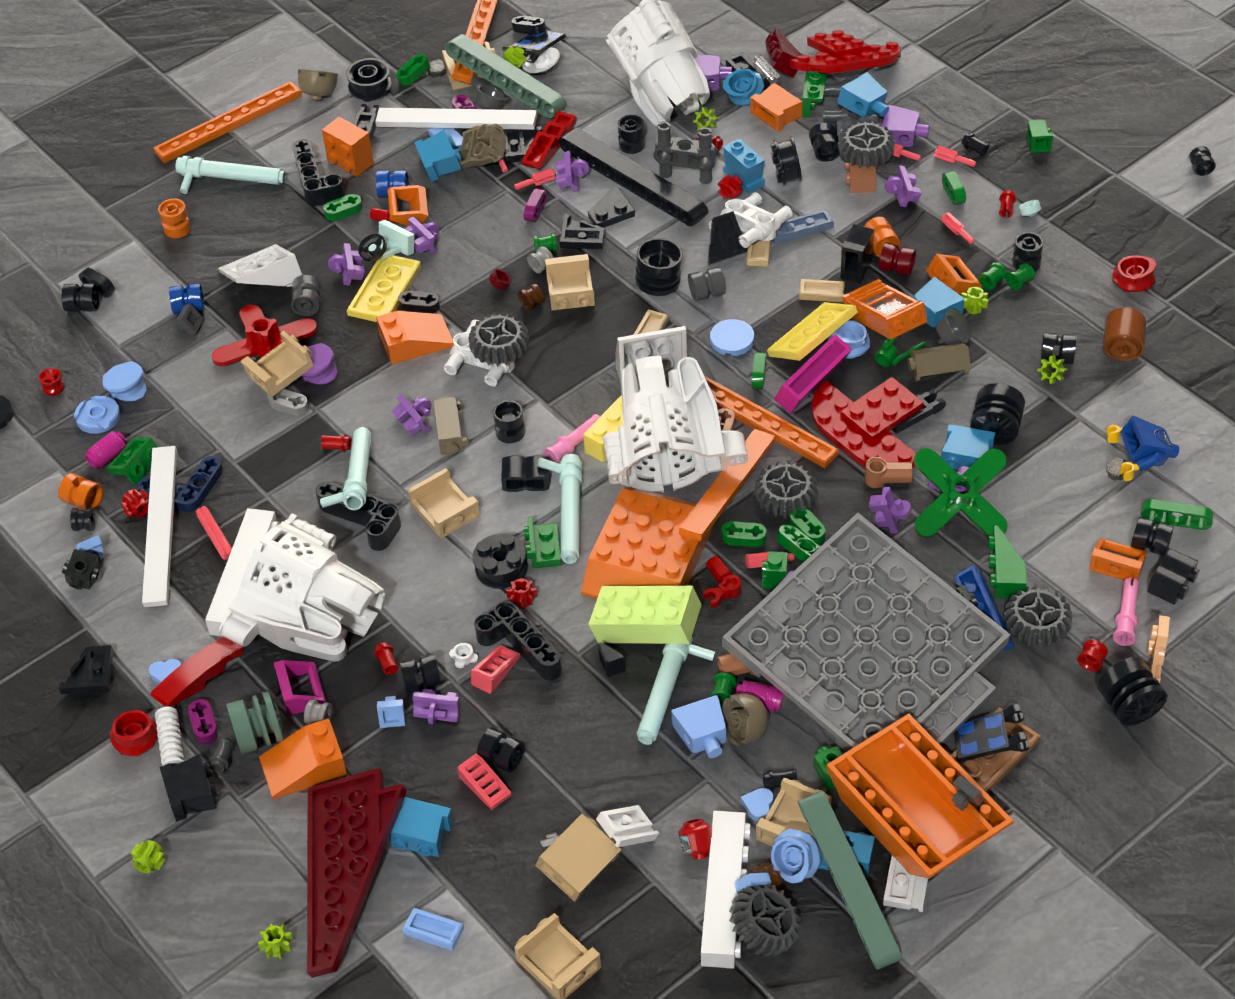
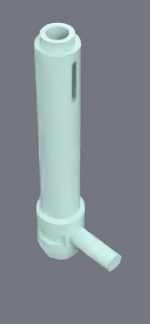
M190 156L178 157L176 160V172L184 176L180 192L183 194L188 193L193 177L202 178L204 176L281 185V183L284 184L286 181V172L279 168L209 161L201 157L192 159Z
M360 427L354 431L348 477L344 483L343 492L321 498L320 503L323 508L343 502L348 509L358 510L365 504L367 494L366 477L371 445V432L367 428Z
M575 454L564 455L560 463L539 458L537 462L538 467L559 473V483L561 485L560 557L565 563L572 564L579 558L582 461Z
M691 637L690 644H665L664 657L637 731L638 740L643 744L650 745L657 738L682 662L686 660L688 653L707 660H713L715 651L693 645V637Z

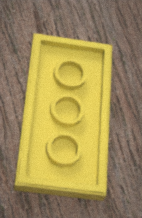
M395 255L383 260L377 259L349 305L347 315L377 322V316L396 311L399 306L398 297L402 292L408 291L421 268V261Z
M824 302L767 350L769 356L800 361L857 314L856 306Z

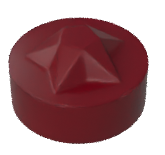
M494 269L489 276V281L495 288L506 290L511 284V277L502 269Z

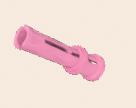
M597 414L592 415L591 418L568 436L559 437L557 443L543 450V455L549 457L550 461L560 463L564 455L574 452L575 446L584 440L583 434L600 416Z
M1131 578L1124 580L1120 613L1115 617L1117 629L1113 633V640L1122 646L1132 645L1136 641L1134 628L1138 625V618L1135 615L1140 582L1135 578L1133 586L1130 585Z

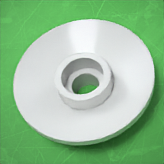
M550 47L542 52L534 63L525 60L522 67L527 73L546 72L558 62L560 53L556 48Z

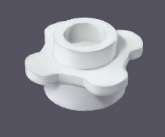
M459 643L449 652L450 657L455 660L457 668H464L465 665L478 661V655L473 652L472 645L468 643Z

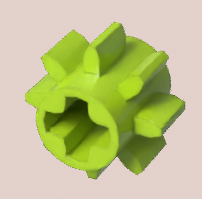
M510 45L502 55V58L517 68H520L526 60V57L523 55L524 50L518 45L515 48Z
M702 107V112H695L697 116L693 123H697L698 131L703 127H718L716 121L720 117L714 115L715 109H710L708 112L707 107ZM709 117V121L704 123V119Z
M971 287L968 288L967 293H962L964 308H966L968 313L978 314L981 313L982 308H988V293H984L981 288Z
M1055 355L1050 356L1049 361L1042 359L1041 363L1043 365L1037 369L1043 375L1041 380L1049 379L1050 384H1055L1056 378L1060 381L1064 380L1062 374L1064 371H1068L1062 364L1064 359L1056 361ZM1049 368H1056V372H1050Z
M151 840L142 842L141 845L136 844L130 854L133 856L134 868L144 874L154 872L155 869L160 870L165 861L162 858L164 855L163 848Z
M270 924L265 931H260L262 940L258 942L260 951L265 950L268 959L271 956L281 959L287 951L291 952L292 949L289 942L293 941L291 932H286L284 924L280 927Z

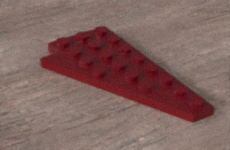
M380 768L308 787L307 973L311 978L337 972L407 793V789L403 784L384 788V777Z

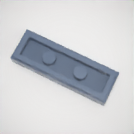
M826 209L788 219L781 224L780 229L776 231V237L772 241L774 244L828 230L834 228V221Z

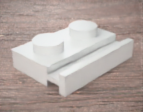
M639 805L602 811L596 818L610 839L614 838L616 840L615 846L617 848L654 841L659 835L657 830L654 831L651 828L653 824Z
M892 856L883 905L907 910L911 908L919 909V912H923L928 878L910 875Z

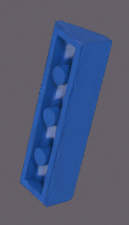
M973 564L956 574L954 578L958 587L965 585L968 593L973 592L978 603L977 608L1008 632L982 571ZM1011 636L1009 638L1008 644L1002 650L1010 649L1015 646Z

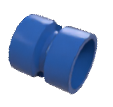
M378 170L376 173V192L378 198L388 197V188L409 186L407 170H397L393 174L389 170Z
M201 283L188 284L186 288L182 285L169 287V298L173 314H180L184 305L191 304L197 311H204L205 305Z

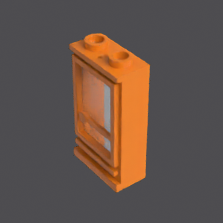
M880 279L842 296L844 304L854 305L857 308L858 313L852 319L890 340L928 322L923 301L919 302L885 285Z

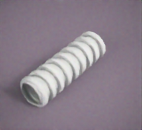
M162 707L155 712L162 766L170 764V767L184 762L178 712L173 707Z

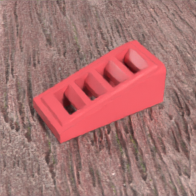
M499 645L471 670V684L491 694L520 659V653Z
M477 753L458 766L459 778L491 810L512 795L511 791ZM481 775H484V777L479 779L477 782L475 781ZM490 782L492 783V784H490L488 787H486L484 790L482 789V788H483L485 785H487L488 783H490ZM496 789H498L499 792H497V793H496L495 795H493L491 798L488 796V795L491 794L493 791H495Z

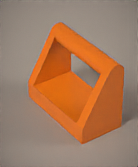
M419 185L388 188L390 220L409 226L408 219L414 216L423 224L428 217L426 188ZM397 198L409 202L410 211L398 212Z
M936 254L926 269L931 279L936 277L960 296H962V293H967L968 288L982 287L978 279L958 256ZM953 267H957L965 279H962Z
M1100 538L1092 553L1089 570L1121 580L1131 578V583H1133L1134 578L1137 580L1140 578L1148 551ZM1102 549H1106V550H1110V551H1113V552H1116V553H1120V554H1123V555H1127V556H1130V557H1134V558H1137L1138 560H1135V559H1132V558H1128V557H1125V556H1121V555H1118V554H1114V553H1111V552H1108V551H1104V550H1102Z

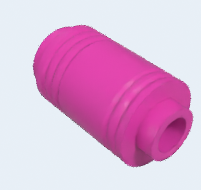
M111 431L86 451L85 459L94 469L102 468L121 453L126 447L127 440L120 432Z
M746 680L743 681V685L738 684L736 694L748 693L759 698L768 711H780L783 693L775 686L772 687Z

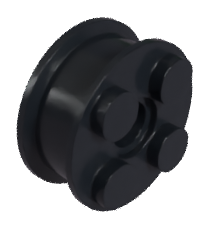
M376 58L360 59L352 63L346 71V77L349 81L348 89L351 95L365 102H370L373 99L386 95L392 87L388 64Z
M790 136L789 140L778 143L776 140H773V144H770L771 158L776 167L777 182L782 183V185H785L787 181L795 179L801 182V168L793 137Z
M511 534L488 536L478 542L473 551L476 576L485 586L495 589L511 587V581L514 582L517 579L524 578L527 573L528 563L525 547L518 538Z

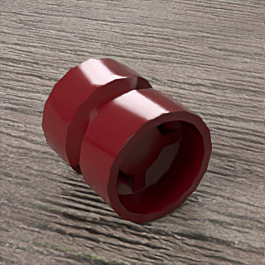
M885 243L879 259V270L886 272L896 270L897 274L909 277L915 264L916 250L907 247L899 250L898 245Z

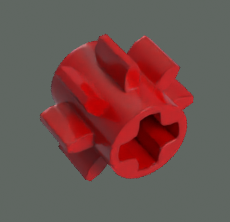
M727 174L717 184L720 187L718 193L724 199L727 197L734 199L743 190L740 186L743 182L736 174L733 177Z
M136 489L126 492L121 504L124 508L123 512L130 518L133 515L137 518L145 516L148 513L149 495L143 489L139 492Z
M523 578L517 579L514 582L511 581V589H506L507 598L510 599V602L521 609L533 605V598L537 597V589L534 588L533 581Z

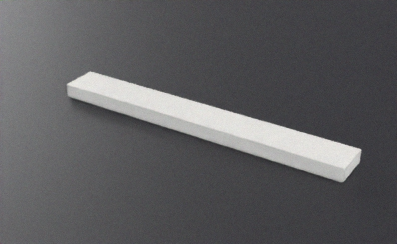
M379 108L375 123L376 127L473 128L483 124H498L503 129L534 130L537 110Z
M176 446L152 448L142 596L144 607L168 605L177 462Z

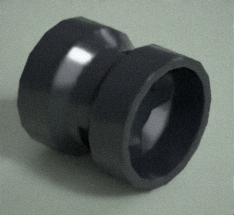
M1199 146L1190 152L1189 159L1197 175L1206 176L1214 171L1216 164L1207 147Z

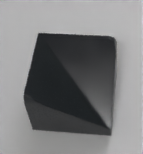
M599 643V660L606 675L611 677L626 672L624 656L604 643Z

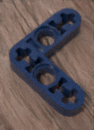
M208 456L204 458L185 486L175 484V509L193 512L200 507L223 472L221 460L218 457ZM144 477L138 482V491L143 489L149 495L150 477ZM199 481L206 482V484L201 487L194 486Z

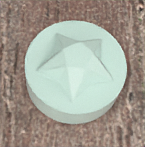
M1031 200L1019 206L1021 216L1032 217L1041 210L1038 200Z

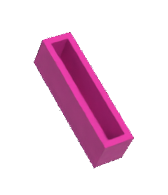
M835 334L782 385L774 400L791 414L844 362L852 348Z

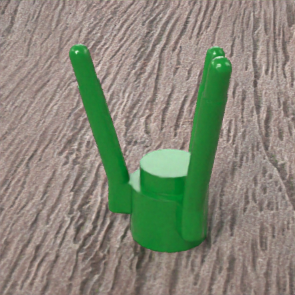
M886 337L874 357L881 366L888 367L890 364L896 366L899 361L910 355L911 350L922 348L926 345V342L923 341L897 357L898 351L893 345L897 337L891 340Z

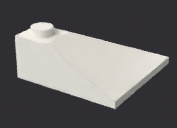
M276 244L218 268L220 273L231 280L244 284L290 287L294 279L302 275L295 254Z
M682 326L618 337L615 356L620 384L622 370L630 363L633 364L637 384H639L635 360L651 356H661L665 380H669L668 372L677 369L678 362L682 358L687 357L686 327Z

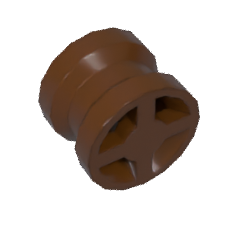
M535 283L531 284L527 290L522 289L518 291L519 300L526 310H531L535 304L540 305L545 301L541 289Z

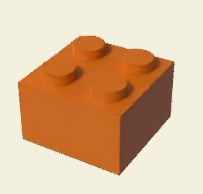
M341 117L336 118L322 129L326 158L331 164L356 177L374 164L369 132Z

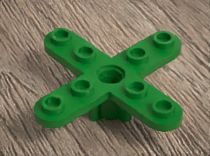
M923 448L915 454L914 464L916 468L942 492L917 517L915 531L918 535L925 538L932 537L960 510L987 536L993 535L994 526H998L1003 534L1006 533L1008 527L1006 519L979 494L1005 467L1006 456L1001 450L989 449L962 475H959L932 449ZM957 486H964L968 492L960 494L955 488Z

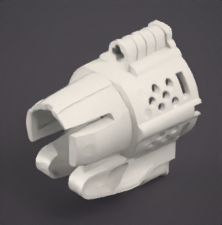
M642 0L639 6L618 22L607 35V44L629 77L631 93L635 102L654 126L657 127L658 123L663 121L670 122V116L674 107L669 98L685 115L698 111L699 101L703 105L708 100L710 92L707 79L695 61L698 52L677 14L668 2ZM627 28V31L620 37L619 34Z
M661 356L644 357L635 360L639 384H637L632 363L622 370L621 394L624 425H621L618 431L610 432L603 436L604 451L608 463L607 469L609 470L608 476L611 484L620 483L638 490L664 493L663 486L672 484L673 491L698 481L704 475L711 472L724 471L727 466L748 462V453L743 433L739 431H721L717 404L697 360L691 357L682 358L678 362L677 369L668 372L669 387L666 386ZM695 468L694 472L690 473L687 476L679 478V475L684 474ZM637 477L645 479H654V482L639 480Z
M291 514L288 520L274 526L260 540V543L266 545L262 552L254 549L245 569L238 593L230 604V611L221 623L218 632L220 637H225L244 647L249 645L259 634L280 648L329 661H340L347 654V646L344 640L347 632L349 631L364 637L371 628L378 613L366 607L369 605L381 609L385 598L384 589L376 582L338 561L337 554L331 551L336 542V535L327 533L324 529L310 525L307 521L300 520L297 515ZM285 534L279 542L274 541L279 535ZM261 564L263 567L257 582L252 581L258 565ZM272 567L276 568L274 572L270 571ZM266 581H269L268 586H264Z

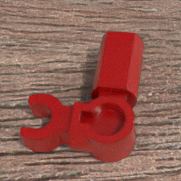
M716 555L706 562V568L719 585H717V588L706 589L703 592V597L705 600L714 597L710 601V607L713 609L718 607L724 599L727 600L740 596L742 588L740 578L732 574L719 556Z

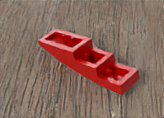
M557 111L552 122L548 121L543 131L537 132L521 164L540 170L559 150V139L573 129L577 122L576 115Z
M221 637L176 668L151 691L150 696L165 707H171L205 689L207 680L224 672L225 663L243 654L244 646Z

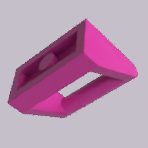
M290 660L274 662L288 716L304 712L310 699L317 700L320 704L326 702L318 670L314 662ZM308 673L314 696L293 695L289 678Z

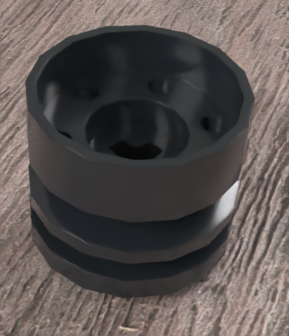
M652 238L639 245L636 258L635 280L636 285L641 291L649 295L666 296L679 288L683 258L682 249L679 245L665 238Z
M993 383L982 387L977 394L970 428L995 432L994 445H1006L1013 442L1019 434L1025 408L1023 394L1008 384Z
M1138 657L1127 658L1111 666L1103 673L1097 685L1099 692L1106 702L1111 705L1119 721L1126 726L1137 725L1153 717L1162 709L1168 697L1159 681L1153 678V674L1144 660Z

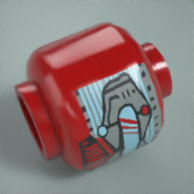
M703 818L684 822L683 827L678 831L682 852L685 855L693 856V860L709 857L708 852H710L712 838L711 824L704 822Z

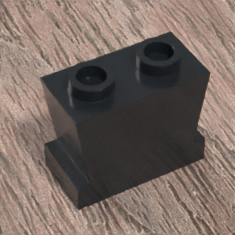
M853 224L847 240L842 245L841 279L862 283L864 274L873 259L874 229Z
M200 754L173 767H170V764L160 766L176 822L186 819L185 814L217 809L214 798L218 797L214 782L209 784L207 779L212 777L208 762H202Z

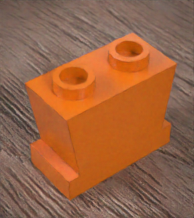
M773 83L760 95L755 94L750 97V113L779 132L784 129V125L802 117V101L784 88Z

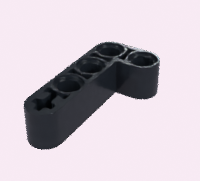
M306 139L295 141L293 143V152L307 204L310 206L324 205L345 196L343 181L340 175H319L310 141Z
M323 482L316 487V496L320 510L366 526L368 543L371 549L375 551L386 549L400 530L399 510L394 503L366 494V502L358 510L348 509L343 502L323 508L320 499L343 492L344 486L332 482Z
M508 601L501 602L475 619L476 639L480 645L491 646L506 638L543 679L555 680L561 675L560 653L513 603Z

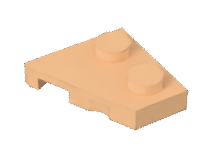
M1159 615L1158 624L1152 625L1151 639L1149 640L1147 655L1152 656L1150 670L1153 678H1156L1159 683L1170 617Z

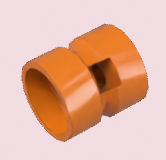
M175 198L165 200L159 205L158 211L165 235L173 239L186 236L191 230V225L185 203Z
M875 217L864 225V227L874 229L873 251L876 256L880 257L885 243L900 246V240L886 218Z
M69 473L62 479L59 485L58 497L61 501L75 505L82 510L86 508H93L95 510L102 501L103 487L99 483L86 480L77 474Z

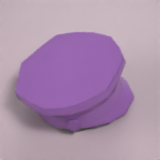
M323 343L309 346L308 348L312 353L310 358L314 367L301 375L302 379L305 382L308 381L314 384H327L334 381L337 375V367L333 361L335 356L331 348Z

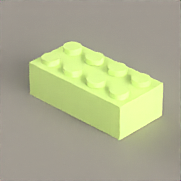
M602 586L588 625L598 643L690 644L701 603L693 586Z

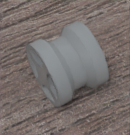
M541 246L536 250V253L528 255L527 261L533 271L542 273L546 267L545 259L553 258V255L546 247Z
M314 699L308 701L304 711L305 724H312L328 718L331 720V703L325 702L320 704Z

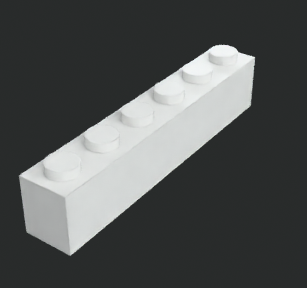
M247 508L205 619L209 635L220 636L218 632L219 627L230 611L229 606L238 593L245 569L254 549L262 552L266 545L260 543V540L270 529L280 524L276 519L275 511ZM258 565L252 581L257 582L263 565Z
M713 811L701 945V966L734 968L735 958H741V941H737L738 932H732L735 924L729 921L732 916L729 910L733 905L734 897L738 895L734 883L747 875V870L742 869L743 862L748 863L749 846H744L745 839L750 840V823H746V813Z

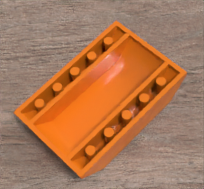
M633 487L622 488L588 558L581 595L597 599L602 586H688L714 525L702 541L679 534V527L697 503L656 492L638 490Z
M909 713L826 765L841 800L910 875L930 879L1014 822ZM959 775L982 792L985 800L979 807L970 802L961 811L954 806V802L951 799L957 791L953 782Z

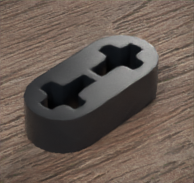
M518 16L511 20L513 31L517 33L541 34L546 31L543 18Z
M88 267L79 274L82 284H96L99 295L107 298L115 291L114 284L110 279Z
M409 290L402 292L398 297L399 306L403 311L432 314L440 308L439 297L432 292Z

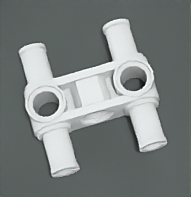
M754 192L744 200L731 199L727 201L721 215L734 211L739 228L744 232L743 235L739 236V242L744 248H748L757 240L770 241L774 239L777 235L776 231L780 229L781 224L793 217L791 208L784 206L776 213L765 211L757 207L762 204V197L757 192Z
M472 320L466 332L454 336V345L450 351L451 356L443 367L444 371L449 375H455L462 363L489 369V372L484 377V381L490 386H496L502 374L513 371L515 363L509 361L507 366L504 363H500L498 367L495 363L488 366L486 361L481 363L478 358H475L469 348L468 337L471 327L475 326L476 321L479 320Z

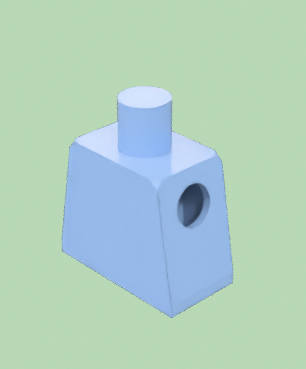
M717 695L671 710L673 728L692 753L705 750L709 758H716L721 755L722 748L720 745L726 742V726Z

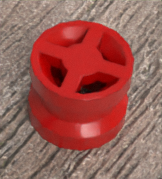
M48 368L39 374V381L44 394L56 396L63 392L65 385L58 369Z
M1087 640L1077 661L1085 670L1096 672L1102 668L1103 660L1108 655V649L1097 640Z

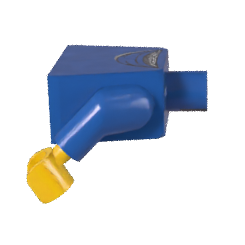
M1132 415L1127 424L1122 425L1123 427L1121 428L1117 425H1110L1107 428V441L1109 443H1117L1121 435L1131 461L1136 462L1135 464L1124 462L1121 465L1120 474L1124 473V481H1131L1134 478V472L1137 470L1141 472L1153 466L1160 467L1169 457L1176 458L1179 454V446L1171 443L1164 428Z

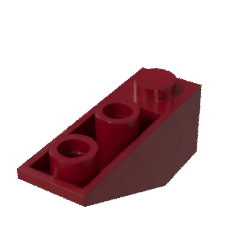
M775 28L765 41L772 67L794 78L798 70L790 68V59H797L801 53Z

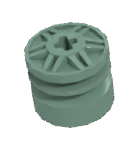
M268 691L262 693L265 702L263 705H259L256 695L252 696L253 708L250 709L247 708L243 699L226 704L241 755L258 750L257 738L259 737L263 738L267 747L271 746L269 734L274 733L277 744L283 741L281 717L277 705L270 697Z

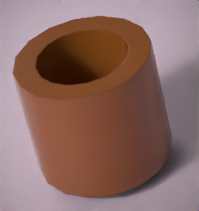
M1118 308L1107 314L1103 348L1107 356L1118 361H1131L1143 354L1146 334L1145 316L1132 308Z

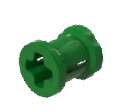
M555 233L544 237L533 236L535 253L541 246L546 247L549 251L557 252Z
M998 262L992 263L987 272L979 275L978 280L984 289L993 290L999 280L1006 278L1007 271L1002 264Z
M1022 263L1019 265V269L1006 275V282L1013 290H1019L1025 282H1030L1035 278V271L1029 264Z
M724 672L715 675V689L710 694V697L718 696L720 706L723 705V701L726 698H730L732 688L737 683L733 675Z

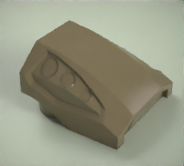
M483 124L463 132L460 152L462 160L459 161L461 169L481 166L491 162L495 163L504 157L506 137L503 128L498 124Z

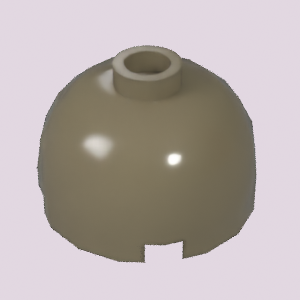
M298 69L299 87L305 94L310 95V99L322 100V96H329L334 92L338 73Z
M748 693L730 695V698H726L723 701L721 710L724 722L730 731L726 732V736L732 744L736 746L750 744L758 741L765 734L769 721V712L759 698Z

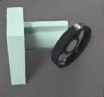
M387 220L380 221L379 234H371L365 237L359 244L358 253L363 260L368 262L377 259L383 260L400 252L409 256L414 253V234ZM373 238H378L376 242H372L367 247H363L365 243ZM362 251L369 253L373 257H364Z

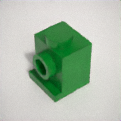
M1029 120L1026 137L1030 153L1050 152L1053 133H1051L1050 128H1047L1045 120Z
M768 552V561H763L762 589H775L786 577L788 552Z
M823 746L814 755L813 768L828 791L835 788V785L826 765L842 755L837 746L832 748Z

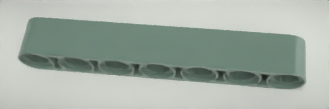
M460 34L446 43L445 51L449 57L533 110H537L538 113L546 118H552L556 115L557 111L565 109L566 101L562 95L466 35Z
M821 790L798 800L805 821L818 844L822 857L876 970H879L902 960L898 945L824 791Z

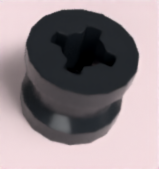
M72 508L70 514L72 530L80 531V529H86L87 531H93L95 527L94 509L86 508L85 510H80L79 508Z

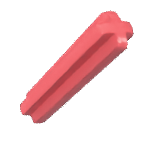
M206 506L198 508L196 514L222 559L227 560L232 547Z

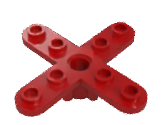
M247 305L239 313L247 338L215 349L211 355L212 360L217 366H227L241 361L247 356L250 358L259 355L261 359L283 342L280 335L281 332L284 331L289 336L294 335L299 341L316 333V322L311 318H304L278 327L277 320L265 318L258 306Z

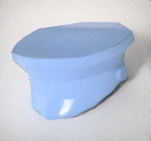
M848 320L828 337L829 341L836 334L852 348L846 357L848 359L859 357L870 348V339L865 326L856 321Z
M132 361L116 365L103 375V388L109 391L113 398L123 401H137L143 398L147 391L143 380V369Z
M790 828L774 839L771 861L774 871L784 880L790 883H798L806 878L813 877L821 863V855L818 844L811 834Z

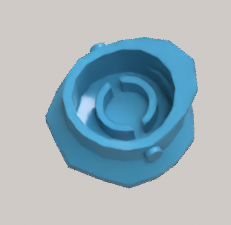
M744 68L736 69L723 81V90L728 94V98L737 106L750 105V97L755 94L760 95L765 87L759 73Z

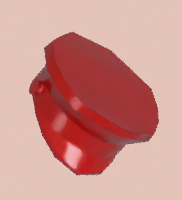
M1146 256L1124 257L1119 261L1118 266L1114 267L1112 281L1125 292L1149 290L1156 280L1153 271L1157 265L1154 259Z
M132 710L122 713L112 724L110 741L121 755L138 757L154 747L158 739L156 722L143 711Z

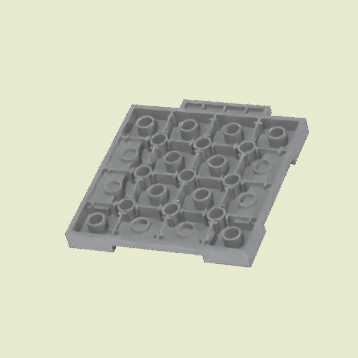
M857 513L723 636L722 647L757 677H765L836 738L835 743L845 752H848L908 713L941 746L995 693L996 687L981 676L979 672L1008 644L1011 634L862 515Z

